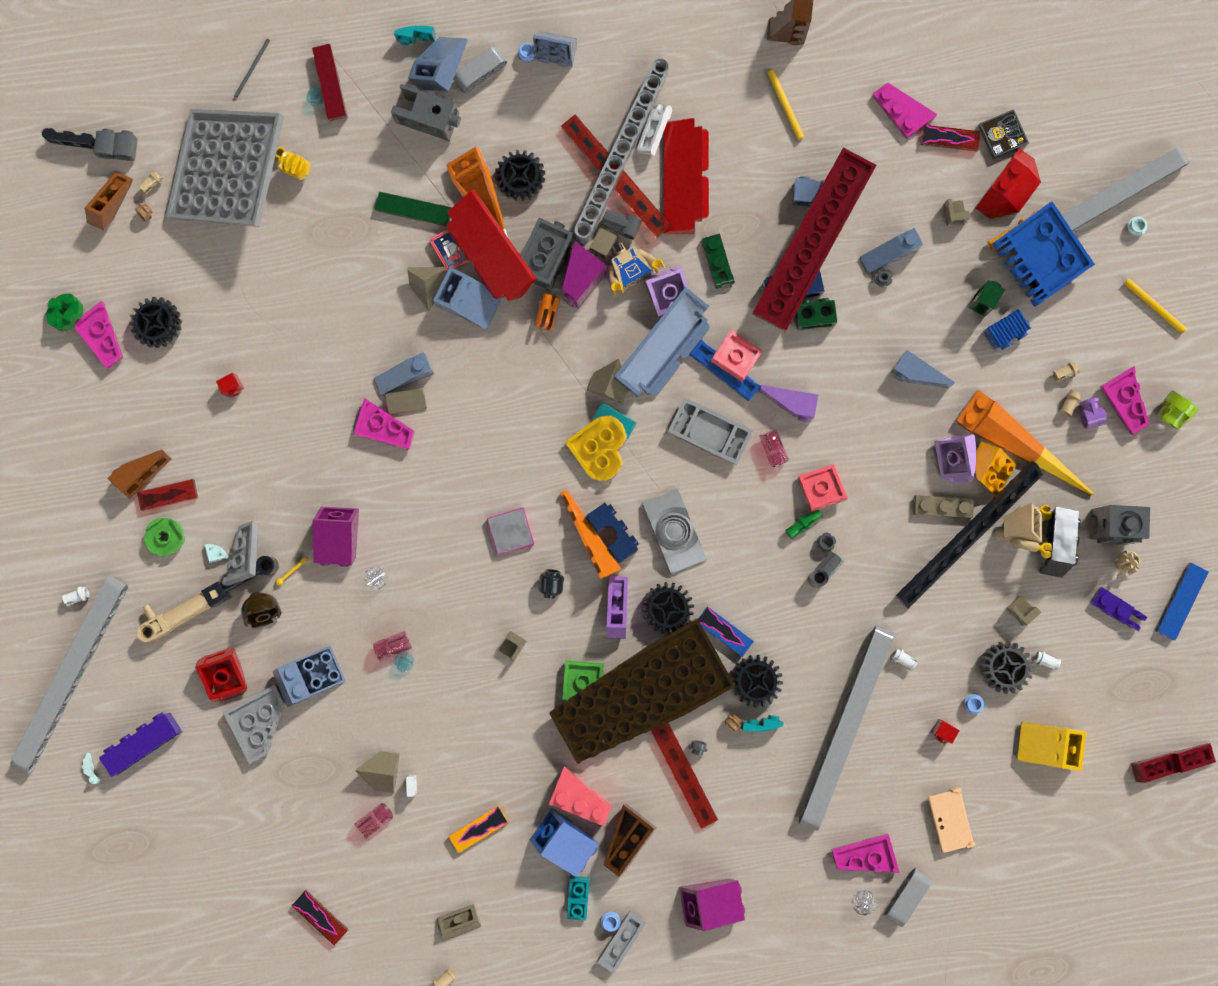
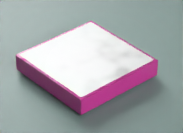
M523 507L487 518L497 555L534 544Z

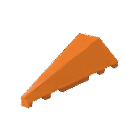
M567 490L561 492L563 501L600 579L621 571L622 569Z

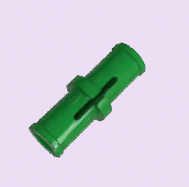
M819 510L810 511L805 516H800L798 521L785 531L793 540L804 530L810 529V526L822 518L823 515Z

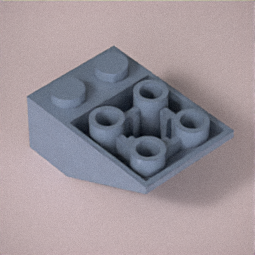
M543 31L533 35L537 60L545 64L552 62L557 63L561 67H573L577 49V38Z
M439 37L414 61L408 79L421 89L449 91L468 39Z
M449 267L433 302L436 306L487 330L502 298H493L484 284Z
M330 646L283 665L272 672L287 707L345 682Z

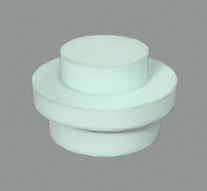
M1138 216L1133 217L1128 222V231L1135 236L1142 235L1147 230L1146 220Z

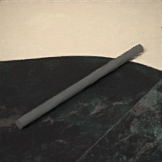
M266 39L260 52L258 53L249 71L247 72L238 90L236 91L234 95L236 98L239 96L241 90L246 84L248 78L250 77L252 71L257 65L263 52L270 42L269 39Z

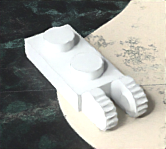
M654 105V109L647 120L636 149L640 154L655 155L667 120L670 119L672 114V107L670 105Z

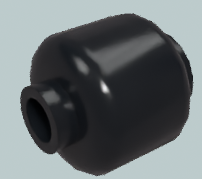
M546 569L545 572L540 574L538 590L544 594L545 598L554 599L555 596L563 592L564 576L560 574V571Z

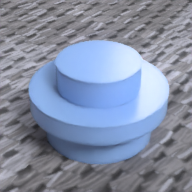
M524 43L519 47L518 54L521 60L530 62L536 58L533 44Z
M971 694L965 698L964 707L969 713L977 714L982 711L984 701L979 695Z
M610 911L602 916L601 925L604 930L614 932L620 927L621 920L617 913Z

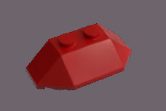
M1019 148L975 209L989 219L1019 213L1041 183L1035 159Z

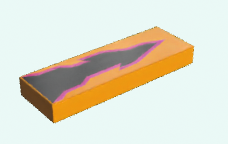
M498 805L448 837L457 852L460 853L509 821Z

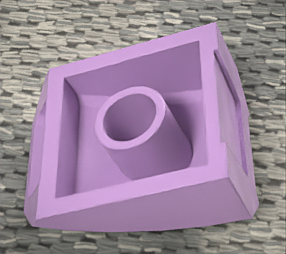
M681 266L670 267L660 271L658 274L655 273L644 278L658 318L663 316L685 287L689 289Z
M974 434L952 436L934 441L941 478L953 484L972 482L976 466Z

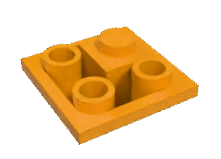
M981 441L976 450L975 472L977 480L996 496L1005 487L1007 480L1014 472L1016 464L1001 448Z

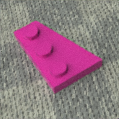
M888 82L872 95L906 139L938 115Z
M100 301L86 312L80 320L78 319L74 323L76 324L74 328L105 368L109 369L120 361L123 355L106 306L103 301Z
M1135 366L1100 386L1130 435L1150 425L1144 402L1141 399L1140 385L1137 383L1135 376Z
M364 398L354 435L410 450L415 431Z
M888 833L831 849L837 869L900 873Z

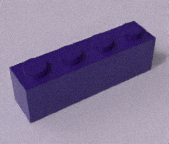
M161 712L152 718L153 722L148 725L146 723L136 728L137 732L132 736L128 734L119 740L121 743L117 746L111 745L103 750L104 754L99 759L111 777L119 775L183 732L171 713L163 714Z

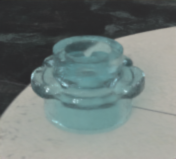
M312 88L308 91L307 101L312 106H319V104L324 103L321 89Z
M406 652L400 653L395 659L397 668L400 671L412 669L413 656L411 654L408 655Z

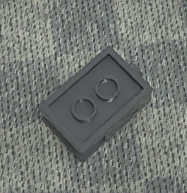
M401 84L400 89L405 99L414 102L411 111L393 105L391 114L396 123L450 141L454 128H458L461 121L457 106L453 102L454 100L447 96L442 98L435 96L436 94L429 90H425V92L418 90L412 84H407V86Z
M538 218L521 257L537 278L534 284L551 291L575 241L574 233L564 229L565 225L558 221H555L553 224Z
M1107 505L1091 509V517H1097V535H1092L1091 540H1097L1098 544L1116 543L1117 545L1142 543V540L1149 539L1150 507Z

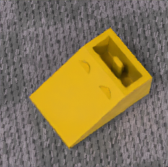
M1021 721L1017 760L1082 771L1087 732Z

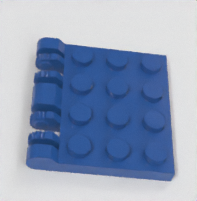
M1053 201L991 243L995 250L1007 242L1009 243L1008 246L998 252L999 256L1005 255L1011 249L1016 253V255L1004 262L1006 266L1020 259L1021 262L1009 269L1016 281L1028 273L1031 275L1022 281L1019 286L1023 288L1033 280L1035 281L1037 286L1026 293V296L1029 298L1041 290V293L1030 300L1034 307L1095 265Z

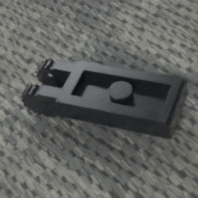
M45 128L41 132L42 137L52 144L94 149L95 139L93 135L88 133H81V135H76L70 131L60 133L56 132L53 128Z

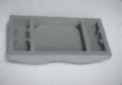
M684 397L668 433L720 459L737 465L753 430Z
M678 489L642 503L671 574L707 560Z

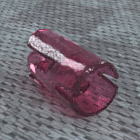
M777 429L759 435L771 467H776V465L789 461Z
M405 631L373 643L375 654L378 653V660L381 661L412 649L408 637H405Z
M379 804L354 823L366 839L393 819L391 810H385L386 804Z

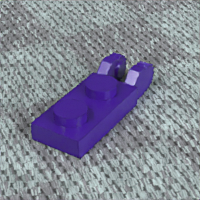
M1103 587L1098 589L1090 602L1091 605L1121 624H1126L1138 632L1141 627L1137 623L1128 620L1131 614L1141 621H1146L1147 616L1135 610L1133 606Z

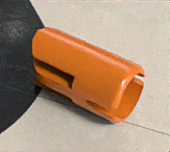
M550 294L542 295L534 324L535 327L547 328L548 331L552 332L560 303L559 297L555 296V298H552Z

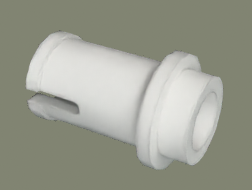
M78 587L76 591L63 595L62 600L68 607L81 600L86 601L90 594L86 587Z
M896 649L891 657L895 663L898 662L911 671L918 662L917 659L904 653L903 649Z
M1037 651L1034 656V662L1038 666L1044 665L1055 671L1060 667L1061 660L1045 654V651Z

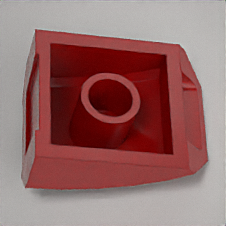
M227 648L206 655L197 661L195 668L210 701H224L242 695L248 689L234 648Z

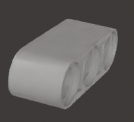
M493 46L455 73L453 80L464 94L469 93L503 69L507 61L498 48Z
M916 868L912 869L886 908L884 916L898 926L903 927L929 889L932 879Z

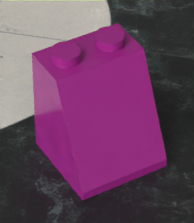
M577 242L573 244L562 291L565 298L564 301L570 307L576 306L579 309L607 272L606 264Z
M320 507L313 519V563H319L322 566L336 564L341 567H348L353 564L356 559L359 509Z
M723 879L679 887L685 925L687 927L706 931L745 920V907L742 903V888L739 880Z

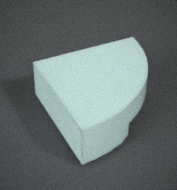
M214 544L204 545L209 563L229 558L227 552L222 547Z

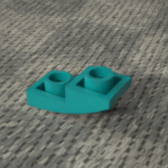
M408 26L395 30L394 36L396 41L402 45H415L416 38L424 42L429 40L435 41L436 32L432 26Z
M606 403L600 404L593 419L601 416L617 418L624 426L627 439L637 422L625 414L619 413Z
M768 715V718L763 717L761 725L758 720L748 719L747 722L742 721V730L754 732L769 731L782 727L784 722L779 720V716Z
M570 875L567 919H587L590 877Z

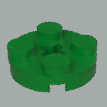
M73 294L59 295L56 298H51L47 303V323L59 331L72 329L76 326L74 323L77 319L80 320L83 316V304Z

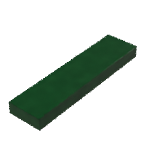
M379 192L375 211L447 227L446 224L451 219L447 212L452 207Z

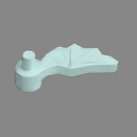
M87 752L83 759V773L90 777L89 782L91 784H98L100 777L94 773L91 753Z

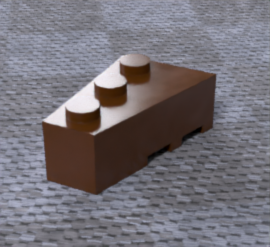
M791 0L784 6L783 11H778L776 17L769 19L767 40L788 42L796 46L804 44L811 24L813 0Z
M627 804L622 806L604 862V866L618 877L625 873L657 829V827Z

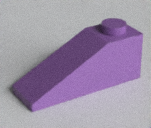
M761 385L759 392L793 417H798L799 421L809 422V419L813 420L815 418L818 395Z
M609 576L606 638L626 639L628 577Z

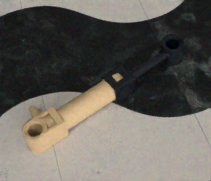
M261 556L256 561L255 576L229 586L222 584L221 581H217L201 590V593L164 614L155 616L149 605L144 606L143 609L149 620L138 627L136 632L137 638L142 642L159 640L175 631V628L206 610L217 607L231 599L229 591L259 574H275L279 569L278 561L271 556ZM267 560L271 563L268 571L263 567L264 562ZM148 628L152 629V635L150 638L146 635V630Z

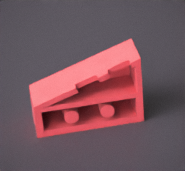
M564 765L549 804L604 826L611 810V804Z

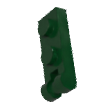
M720 233L702 238L701 241L716 289L721 288L725 284H735ZM725 272L726 277L720 278L718 274Z

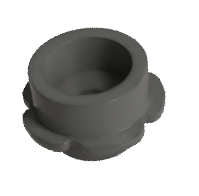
M879 269L877 274L874 275V281L880 287L889 286L893 281L892 273L889 270Z
M823 533L817 539L819 549L822 551L833 550L836 544L835 537L830 533Z
M692 740L691 746H689L692 753L696 755H703L704 752L708 751L706 749L707 743Z

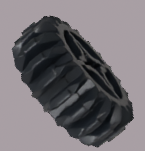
M516 150V155L509 152V158L503 156L504 162L498 161L500 168L495 169V172L498 174L495 176V180L499 181L497 187L501 188L502 194L507 192V198L513 195L515 201H517L518 196L524 201V196L532 199L531 193L538 195L537 189H542L541 183H545V178L542 176L546 175L545 170H542L544 168L543 163H539V157L534 158V153H530L527 156L526 150L522 154H520L519 150ZM516 163H526L523 166L516 165ZM510 168L513 174L510 180L506 182L505 175ZM534 169L536 174L531 183L528 176L531 170ZM516 172L523 173L524 178H520V176L517 178ZM517 185H523V186H525V188H514V187H516Z
M152 297L150 301L146 298L145 304L138 302L139 309L133 308L136 314L130 315L134 321L129 322V324L133 326L131 332L135 334L134 338L140 340L141 344H147L150 348L153 345L156 348H160L161 344L166 347L167 341L173 343V336L179 337L175 332L176 330H182L181 327L177 326L182 323V320L178 318L181 316V313L176 311L177 307L172 305V302L169 300L165 301L162 297L158 300L156 297ZM154 309H159L156 310V312L153 314H148L150 311ZM167 314H168V316H169V324H168V326L165 324V320H166V318H167V316H166ZM145 319L146 327L143 329V321ZM150 319L157 320L162 326L155 325ZM158 331H164L161 335L152 337Z
M664 582L663 589H661L660 584H657V592L651 588L650 591L653 595H645L650 600L649 602L643 601L642 604L648 605V608L642 609V612L648 611L649 615L644 616V619L651 618L648 626L655 623L654 631L662 627V634H664L665 628H668V633H671L672 628L676 630L679 625L681 627L684 626V620L688 623L691 622L687 618V614H694L688 611V608H694V604L688 605L687 601H691L692 597L685 598L688 591L686 590L681 593V585L676 590L674 589L675 583H672L671 588H668V583ZM669 592L664 603L653 602L659 594ZM674 593L683 601L684 609L674 605ZM669 598H671V606L678 611H669L667 618H665V610L658 607V605H667ZM652 608L662 611V623L655 619ZM671 614H682V617L676 623L667 625Z
M749 655L748 659L750 662L742 658L741 660L744 665L741 666L737 663L736 667L739 668V671L732 670V673L737 675L736 678L731 677L733 682L736 681V687L732 689L738 688L734 695L742 694L739 701L742 702L746 698L747 706L753 701V707L756 708L758 701H760V705L764 707V700H767L769 704L772 703V700L769 698L770 696L775 699L778 698L774 694L775 690L778 692L782 691V689L777 687V684H783V681L777 680V678L782 677V673H775L779 670V666L772 668L773 660L768 664L766 663L768 657L764 656L763 660L760 661V655H756V661H754L752 655ZM752 665L764 666V668L756 674H753L749 670H747V668ZM768 671L772 676L771 688L764 682ZM742 674L749 679V684L745 691L741 686ZM749 674L756 678L760 676V681L764 688L758 684L753 686L752 682L754 681H752L753 678ZM757 688H761L766 692L765 695L760 697L749 696Z

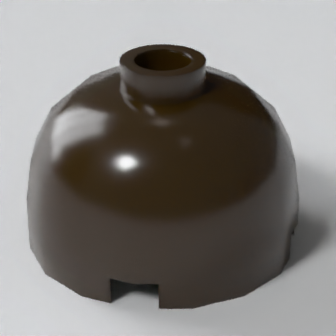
M252 593L244 601L241 608V617L246 627L251 625L252 628L273 623L272 618L276 616L279 618L282 614L276 598L267 593Z

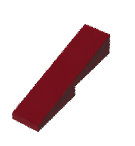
M331 44L313 47L312 51L328 120L331 122L348 118Z
M1206 743L1133 762L1131 766L1136 782L1146 783L1178 772L1184 773L1215 763L1216 760L1211 743Z

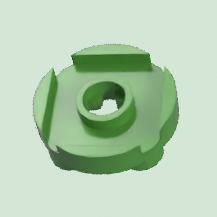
M170 518L155 519L149 523L145 530V545L150 552L156 555H173L185 542L184 531L181 525ZM162 532L165 534L168 533L169 536L167 537V541L160 540V538L162 537Z

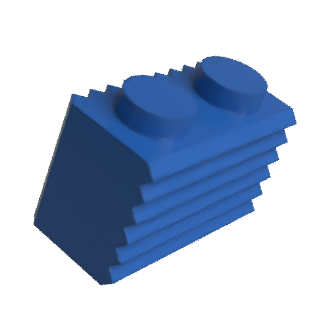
M1020 309L986 328L983 333L994 350L998 348L1004 350L1012 345L1010 341L1017 338L1019 341L1027 336V331L1031 327Z

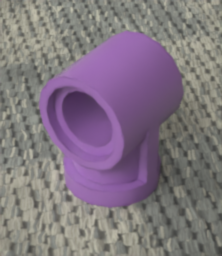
M1098 397L1079 402L1080 407L1083 408L1080 417L1085 429L1106 425V413L1102 406L1099 407Z

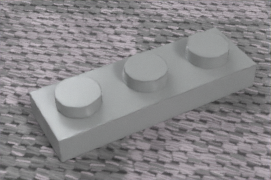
M629 911L600 956L598 964L614 974L642 931L646 921Z

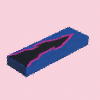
M708 606L698 618L703 628L742 657L754 642Z

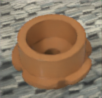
M139 203V206L135 208L136 213L144 221L148 218L151 219V214L153 213L151 208L147 204L142 205Z
M735 714L733 716L727 715L728 718L725 720V723L732 730L737 732L739 728L742 729L740 725L742 721Z

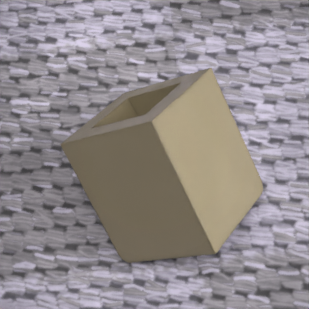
M952 199L946 200L944 209L947 226L964 224L970 219L969 211H965L963 201L952 202Z
M600 228L590 246V252L607 260L613 250L612 247L617 242V236Z
M1019 596L1007 607L1021 625L1030 624L1041 613L1037 607H1032L1023 596Z
M509 631L499 651L511 658L512 661H515L527 641Z

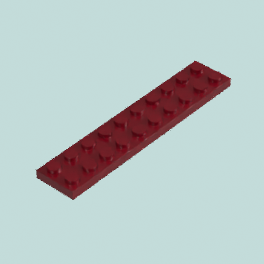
M844 147L842 148L752 314L784 332L787 331L876 168V164Z

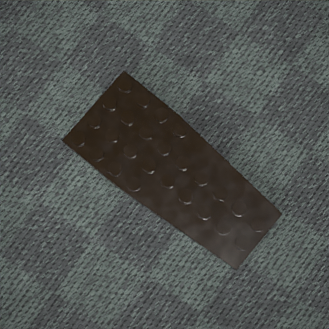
M696 618L644 647L551 710L549 714L576 763L579 764L625 741H630L636 736L647 733L660 725L676 720L736 686L700 621Z

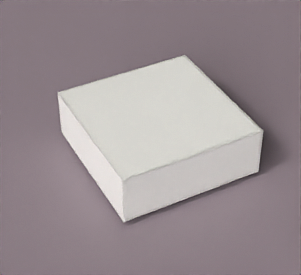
M408 775L406 777L407 797H413L417 794L416 775Z

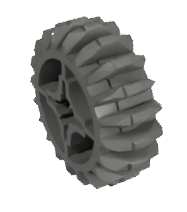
M1006 641L1005 645L1003 642H998V648L996 645H991L992 651H985L988 657H981L982 660L986 661L985 664H980V667L985 668L981 675H987L984 678V682H990V688L996 686L995 691L1000 692L1002 690L1004 694H1008L1009 690L1011 693H1016V688L1023 690L1021 683L1028 685L1029 683L1025 679H1032V675L1028 674V672L1034 671V668L1029 667L1033 660L1026 659L1030 656V653L1026 652L1023 654L1025 648H1018V643H1013L1011 646L1010 641ZM1006 651L1015 654L1019 661L1012 662L1010 657L1007 656ZM1000 654L999 664L993 667L995 658ZM1005 663L1009 665H1014L1011 666L1010 669H1008L1009 671L1000 670L1004 668V666H1006ZM1021 668L1019 676L1013 680L1015 678V671ZM1002 673L1004 679H1007V684L1000 682L994 674Z

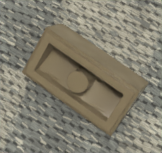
M423 388L385 394L389 415L427 409Z
M474 904L437 917L441 936L445 940L481 927Z

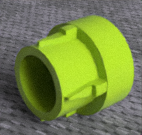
M1171 390L1164 399L1157 416L1178 430L1192 419L1200 409L1179 393Z

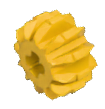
M282 152L277 161V168L290 177L303 180L309 174L311 165L308 160L292 152Z

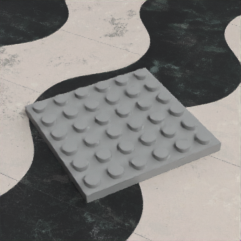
M190 109L166 217L174 220L259 227L284 116L280 113Z

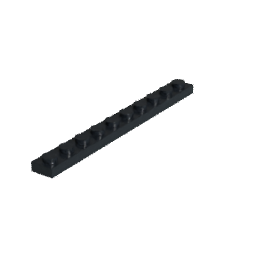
M1031 461L896 594L900 602L907 609L1043 476L1037 463Z

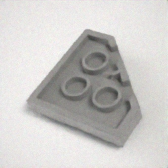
M273 685L223 712L249 764L269 753L285 703L277 685Z

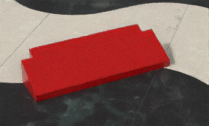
M695 118L669 121L664 129V234H694L695 222H702V219H706L709 216V179L706 176H702V171H707L709 168V132L706 129H702V126L695 127Z
M470 190L447 212L452 219L446 224L448 232L467 260L473 263L475 272L493 298L506 297L508 301L522 298L537 278L477 192Z

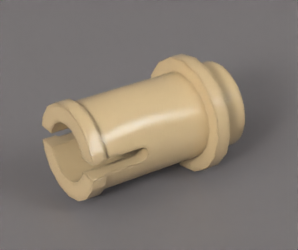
M156 170L150 171V175L138 184L146 194L158 183H162L163 177Z
M1069 362L1067 366L1054 370L1053 376L1057 382L1070 376L1075 377L1080 372L1079 367L1075 362Z
M1073 390L1066 394L1067 399L1060 412L1068 416H1072L1078 401H1081V394Z
M448 968L437 980H433L431 986H448L457 977Z

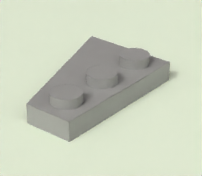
M251 521L238 527L233 544L235 552L232 560L228 561L227 567L229 572L227 577L223 578L222 584L229 586L255 576L258 538L257 522Z

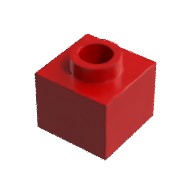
M233 372L216 381L222 395L226 397H235L244 389L238 375Z
M939 719L931 733L936 735L934 739L945 745L946 742L953 744L960 730Z

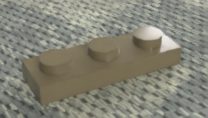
M915 496L914 515L973 518L974 499Z

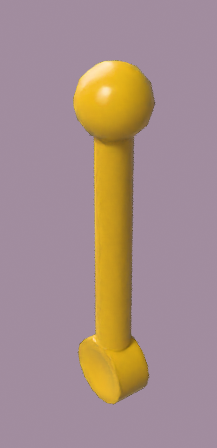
M306 557L302 558L282 578L276 580V585L281 586L283 581L302 564L307 562L308 559Z

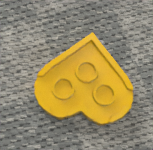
M601 416L594 419L566 440L565 443L591 478L606 481L615 477L623 465L618 450L623 446L627 435L623 424L617 418Z

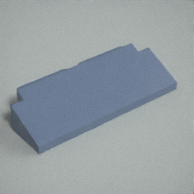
M685 287L614 377L636 397H638L642 390L648 395H657L679 368L680 363L677 358L679 356L686 358L709 330L708 320L702 316L709 305Z

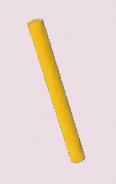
M770 70L767 72V75L797 140H801L804 138L801 128L774 70Z
M1128 278L1124 282L1126 287L1180 334L1186 331L1187 328L1131 279Z

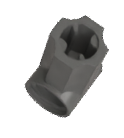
M607 209L601 225L619 232L620 235L628 239L634 240L642 221L637 217L631 215L624 216Z
M830 551L816 569L810 573L808 577L810 585L818 588L827 584L830 577L844 561L837 554ZM816 573L821 574L823 577L821 584L817 583L814 579Z

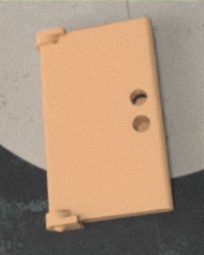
M961 787L928 796L942 853L975 846L961 795Z

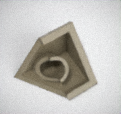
M408 267L409 285L429 311L434 304L433 299L446 275V267Z
M619 359L594 372L587 391L623 404L628 389L614 377L622 367Z
M380 751L355 771L375 791L394 793L400 754Z

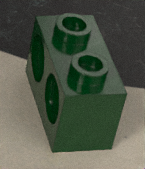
M988 280L978 289L968 308L985 317L994 310L1005 289L998 282Z
M821 298L818 299V302L810 303V300H803L795 314L797 330L835 326L837 324L835 300ZM820 309H828L830 315L823 316ZM804 310L809 311L811 317L806 319L802 316L801 312Z

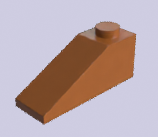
M115 172L86 205L87 223L105 230L115 218L133 179Z
M161 449L121 465L107 479L126 497L131 499L172 458Z

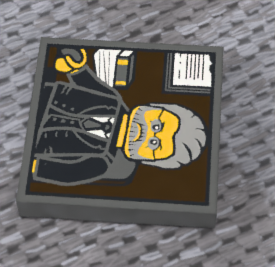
M1014 109L981 122L978 125L993 159L1029 144Z

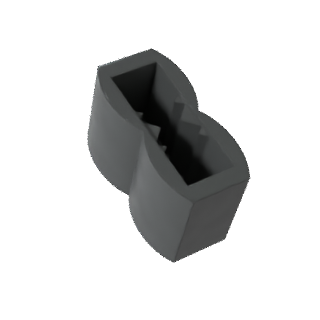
M102 129V131H96L93 153L97 157L104 159L135 161L138 139L132 132L127 130L114 133L111 129Z

